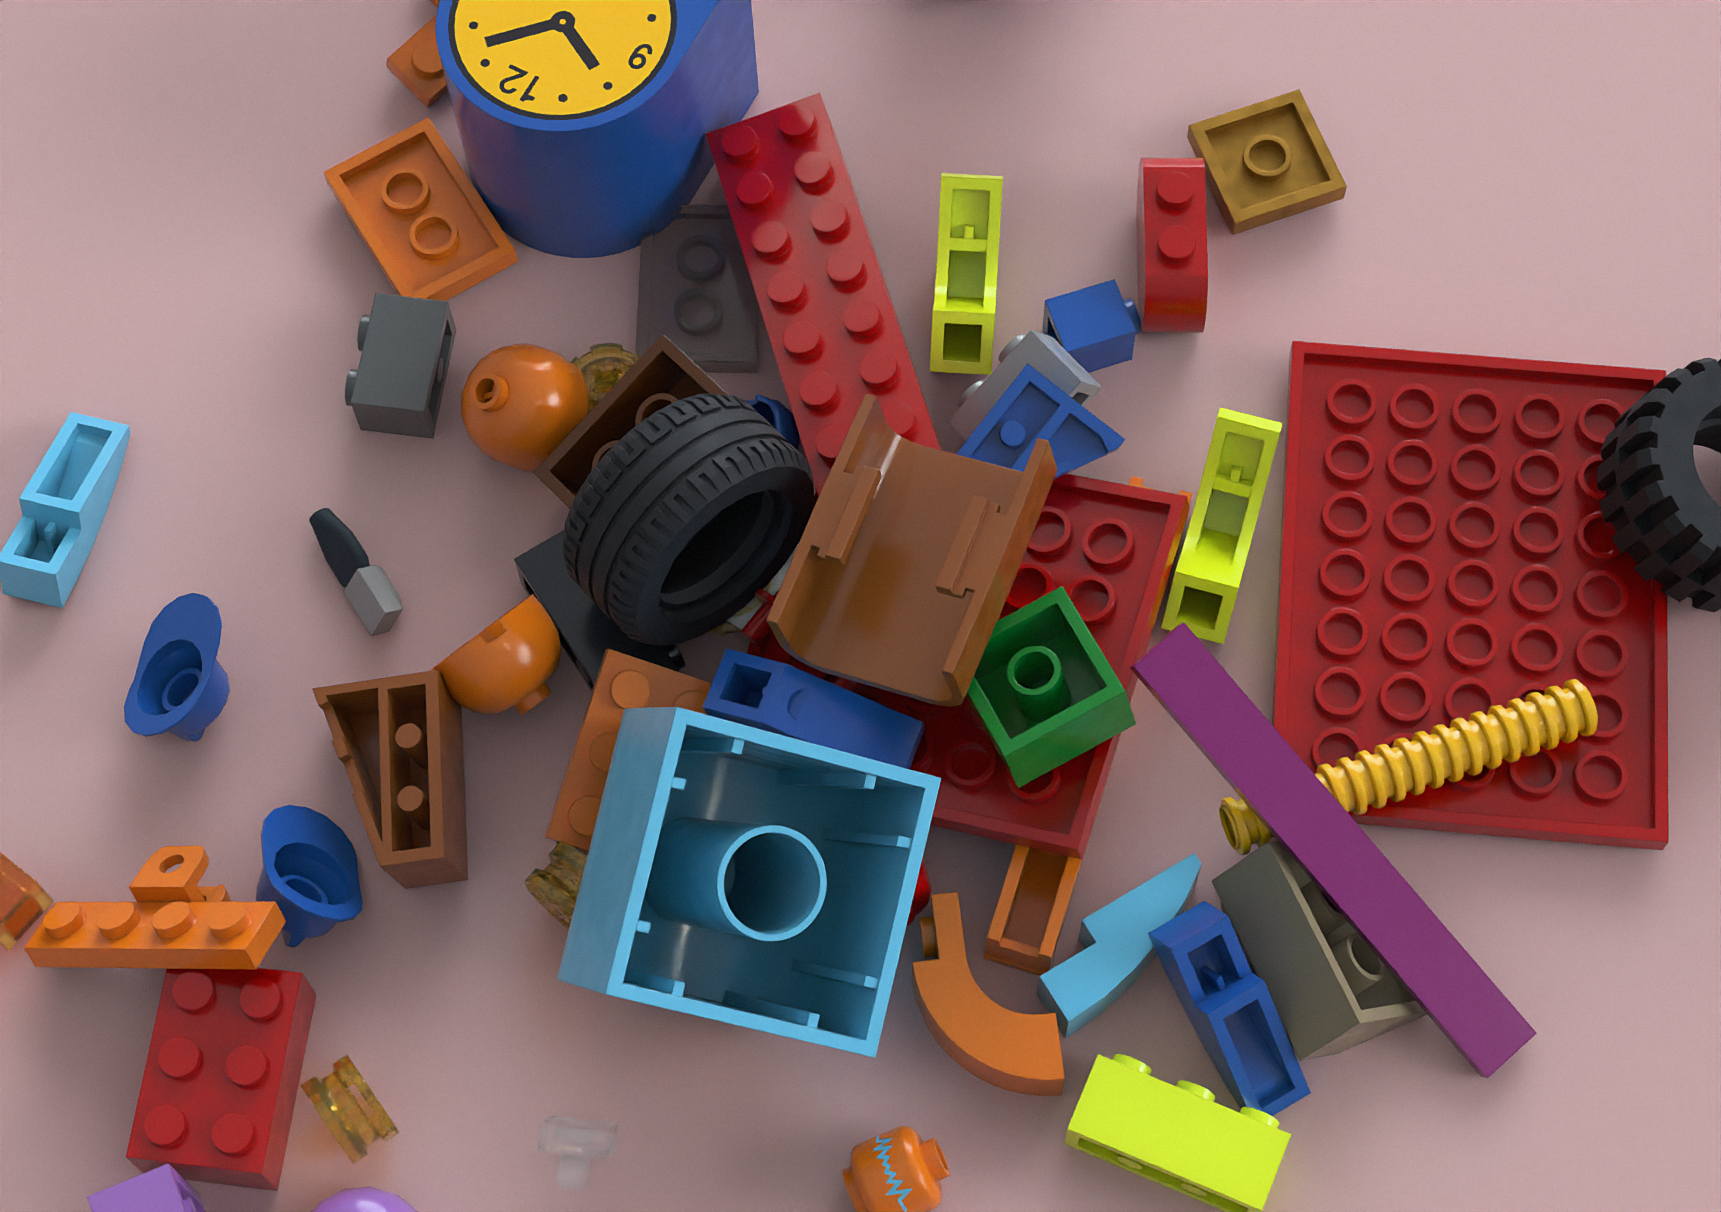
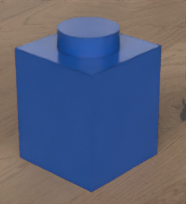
M1113 279L1045 300L1042 329L1044 334L1052 336L1089 373L1132 360L1135 336L1141 333V321L1135 303L1131 298L1123 300L1117 283Z

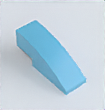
M74 412L69 414L19 498L23 516L0 553V582L3 594L63 608L80 576L108 509L130 438L129 425Z
M1195 853L1084 918L1081 922L1078 939L1085 949L1039 976L1037 996L1048 1013H1056L1057 1026L1065 1039L1103 1013L1134 984L1157 956L1148 933L1184 912L1196 885L1202 865Z

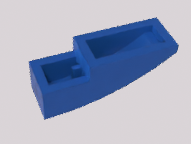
M1203 901L1148 933L1187 1017L1240 1109L1242 1107H1250L1273 1116L1311 1093L1265 981L1251 972L1228 915Z

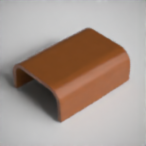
M865 394L814 506L767 617V622L780 646L802 663L828 674L935 705L948 707L961 705L1011 590L1057 473V465L1049 441L1037 438L1024 472L922 446L903 438L887 424L877 397Z

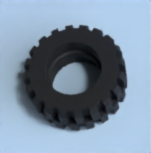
M1703 358L1692 361L1685 368H1677L1668 374L1627 409L1615 422V429L1606 436L1601 448V458L1604 462L1597 467V487L1600 491H1606V497L1599 501L1605 523L1612 522L1617 532L1612 536V540L1621 554L1628 551L1636 561L1637 565L1633 569L1645 581L1648 582L1654 578L1661 583L1663 587L1660 592L1679 602L1689 597L1692 598L1693 607L1716 612L1721 609V507L1708 494L1698 476L1693 456V445L1704 446L1721 453V359L1717 362V359Z

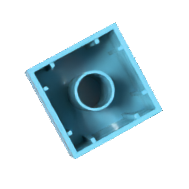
M680 707L624 709L557 980L614 997L875 1058L941 778Z

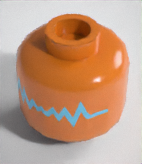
M898 1126L853 1147L850 1156V1166L843 1169L842 1174L847 1192L857 1212H929L940 1205L942 1201L940 1180L949 1177L950 1170L943 1151L934 1137L923 1141L921 1136L912 1127Z

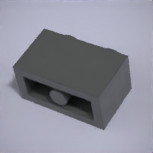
M375 293L371 314L363 315L359 323L357 343L359 351H362L358 370L351 369L349 371L345 385L346 405L352 406L361 430L433 439L456 335V327L448 301Z

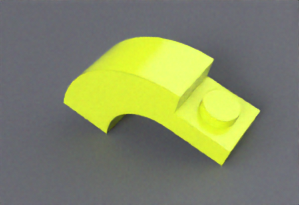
M941 174L929 372L990 375L992 373L1003 176Z

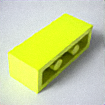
M1100 1054L1097 1055L1067 1128L1065 1145L1224 1212H1262L1292 1135L1278 1129L1280 1123L1277 1119L1254 1108L1242 1107L1240 1112L1215 1103V1095L1198 1084L1179 1080L1176 1086L1157 1079L1150 1076L1152 1070L1148 1065L1130 1056L1114 1054L1113 1058L1109 1059Z

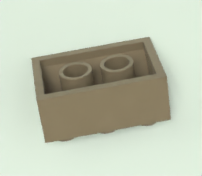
M1279 841L1267 842L1211 881L1221 900L1222 912L1229 916L1231 924L1250 958L1252 973L1265 981L1290 1044L1295 1049L1300 1061L1339 1054L1427 1015Z

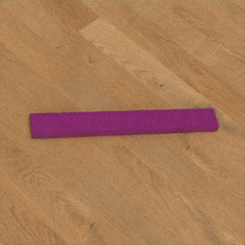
M1184 622L1177 625L1129 667L1481 1077L1489 1078L1537 1034Z

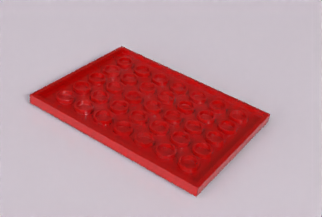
M1292 341L1289 354L1272 707L1273 727L1310 770L1316 774L1319 765L1329 764L1332 768L1336 767L1337 759L1342 757H1348L1351 761H1354L1357 752L1365 750L1370 754H1374L1375 747L1380 744H1387L1392 748L1394 740L1401 737L1406 738L1410 742L1415 732L1425 731L1430 735L1433 726L1442 724L1450 728L1451 721L1456 718H1463L1468 722L1471 713L1481 711L1487 715L1489 708L1494 705H1501L1506 709L1509 700L1518 698L1525 702L1526 696L1532 692H1539L1544 696V691L1547 687L1559 686L1563 689L1565 681L1577 679L1590 692L1598 716L1597 730L1593 735L1582 736L1578 733L1576 740L1570 743H1564L1559 739L1557 747L1544 749L1540 746L1538 753L1532 756H1526L1521 752L1518 761L1511 763L1502 759L1500 766L1494 769H1488L1483 765L1481 773L1474 776L1469 775L1465 771L1460 781L1450 782L1445 778L1443 786L1436 789L1431 788L1427 784L1422 794L1412 795L1407 791L1404 800L1394 802L1387 798L1385 806L1381 808H1374L1369 804L1367 805L1366 813L1361 815H1355L1352 811H1349L1348 814L1357 824L1663 850L1669 842L1667 595L1660 592L1663 585L1654 578L1648 582L1645 581L1633 569L1637 563L1628 551L1621 554L1612 540V536L1617 532L1612 522L1605 523L1599 501L1606 497V491H1600L1597 487V467L1604 462L1601 458V448L1606 436L1615 429V422L1627 409L1666 377V370Z

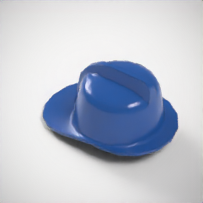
M197 593L179 596L166 605L152 622L142 647L134 680L124 704L125 722L133 733L149 737L168 732L185 741H198L202 738L206 727L219 716L226 705L230 692L227 673L216 659L220 645L222 621L218 607L208 596Z
M294 805L274 809L264 819L261 831L263 868L257 884L256 902L277 903L286 920L281 929L284 943L286 946L295 948L305 938L323 936L338 922L353 920L362 911L358 863L353 845L339 826L325 815L308 807Z

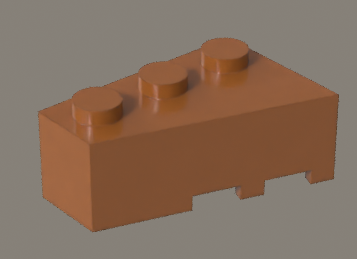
M438 670L312 688L318 706L323 710L334 740L332 743L337 756L343 762L354 790L352 795L379 866L405 889L468 880L462 706L451 697L442 674Z

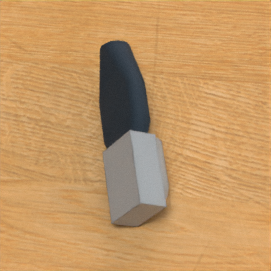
M329 508L316 511L312 514L309 521L328 565L340 584L345 587L344 594L371 636L389 632L403 610L397 591L381 567L376 565L370 566L368 556L354 533Z

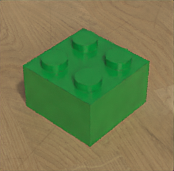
M1063 586L997 621L966 693V698L1018 788L1136 725L1125 689Z

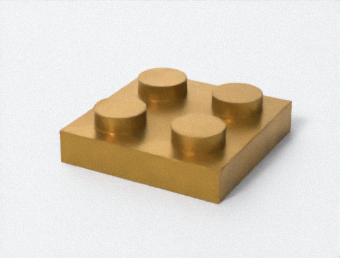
M1300 89L1190 124L1188 127L1187 139L1196 158L1204 159L1205 177L1232 235L1344 199L1347 185Z

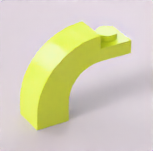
M1220 407L1161 628L1172 631L1177 625L1184 622L1197 638L1224 644L1282 423Z

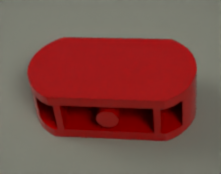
M1141 157L1138 171L1136 209L1138 314L1141 321V333H1203L1208 297L1204 159Z

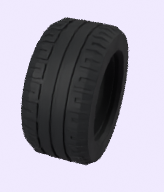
M698 394L678 400L656 411L631 429L604 455L586 478L573 500L564 525L562 543L567 572L583 589L586 595L632 640L665 646L680 644L699 637L721 625L744 608L755 597L754 593L759 588L764 589L793 553L811 516L815 500L810 465L805 457L745 400L723 394Z

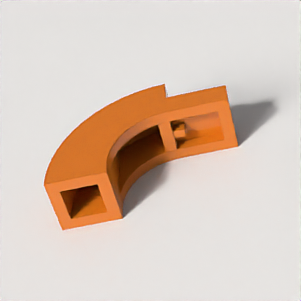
M958 892L931 894V916L919 918L923 957L936 956V959L912 962V982L915 997L928 1029L938 1044L955 1062L977 1078L993 1086L1025 1095H1062L1065 1076L1056 1013H1018L998 1005L986 996L974 981L968 967Z

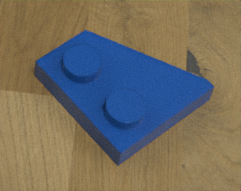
M1027 363L956 454L1024 472L1037 438L1048 440L1057 465L1055 480L1118 450L1125 439Z

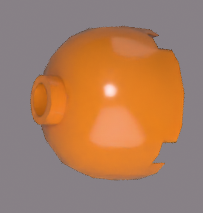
M527 343L506 345L495 349L481 358L468 374L461 393V416L466 431L474 444L491 459L525 472L536 470L588 413V390L582 372L576 365L567 361L557 352Z
M532 594L443 659L431 671L438 670L442 674L451 697L459 705L477 714L495 715L514 706L519 714L523 715L552 693L545 682L559 666L562 651L559 632L549 613Z

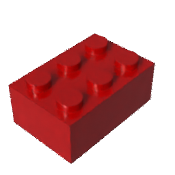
M259 967L257 969H166L126 1158L142 1173L169 1164L185 1180L278 1191L316 1000V993L303 973Z

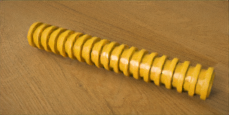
M1577 679L1565 681L1563 689L1559 686L1547 687L1544 691V696L1539 692H1532L1526 696L1525 702L1518 698L1509 700L1506 709L1501 705H1494L1489 708L1487 715L1481 711L1471 713L1468 722L1463 718H1456L1451 721L1450 728L1442 724L1433 726L1430 735L1425 731L1415 732L1410 742L1406 738L1401 737L1394 740L1392 748L1387 744H1380L1375 747L1374 754H1370L1365 750L1357 752L1354 761H1351L1348 757H1342L1337 759L1336 767L1332 768L1329 764L1319 765L1315 775L1347 813L1352 811L1355 815H1361L1366 813L1367 805L1369 804L1374 808H1381L1385 806L1387 798L1394 802L1404 800L1407 791L1412 795L1422 794L1427 784L1431 788L1436 789L1443 786L1445 778L1450 782L1460 781L1465 771L1469 775L1474 776L1481 773L1483 765L1488 769H1494L1500 766L1502 759L1511 763L1518 761L1521 752L1526 756H1532L1538 753L1540 746L1544 749L1557 747L1559 739L1564 743H1570L1576 740L1578 733L1582 736L1593 735L1597 730L1598 724L1597 710L1587 688ZM1230 796L1222 798L1219 808L1221 824L1227 840L1234 850L1241 855L1250 853L1251 845L1256 844L1260 848L1267 842H1271L1270 838H1273L1274 835L1241 797L1237 801Z

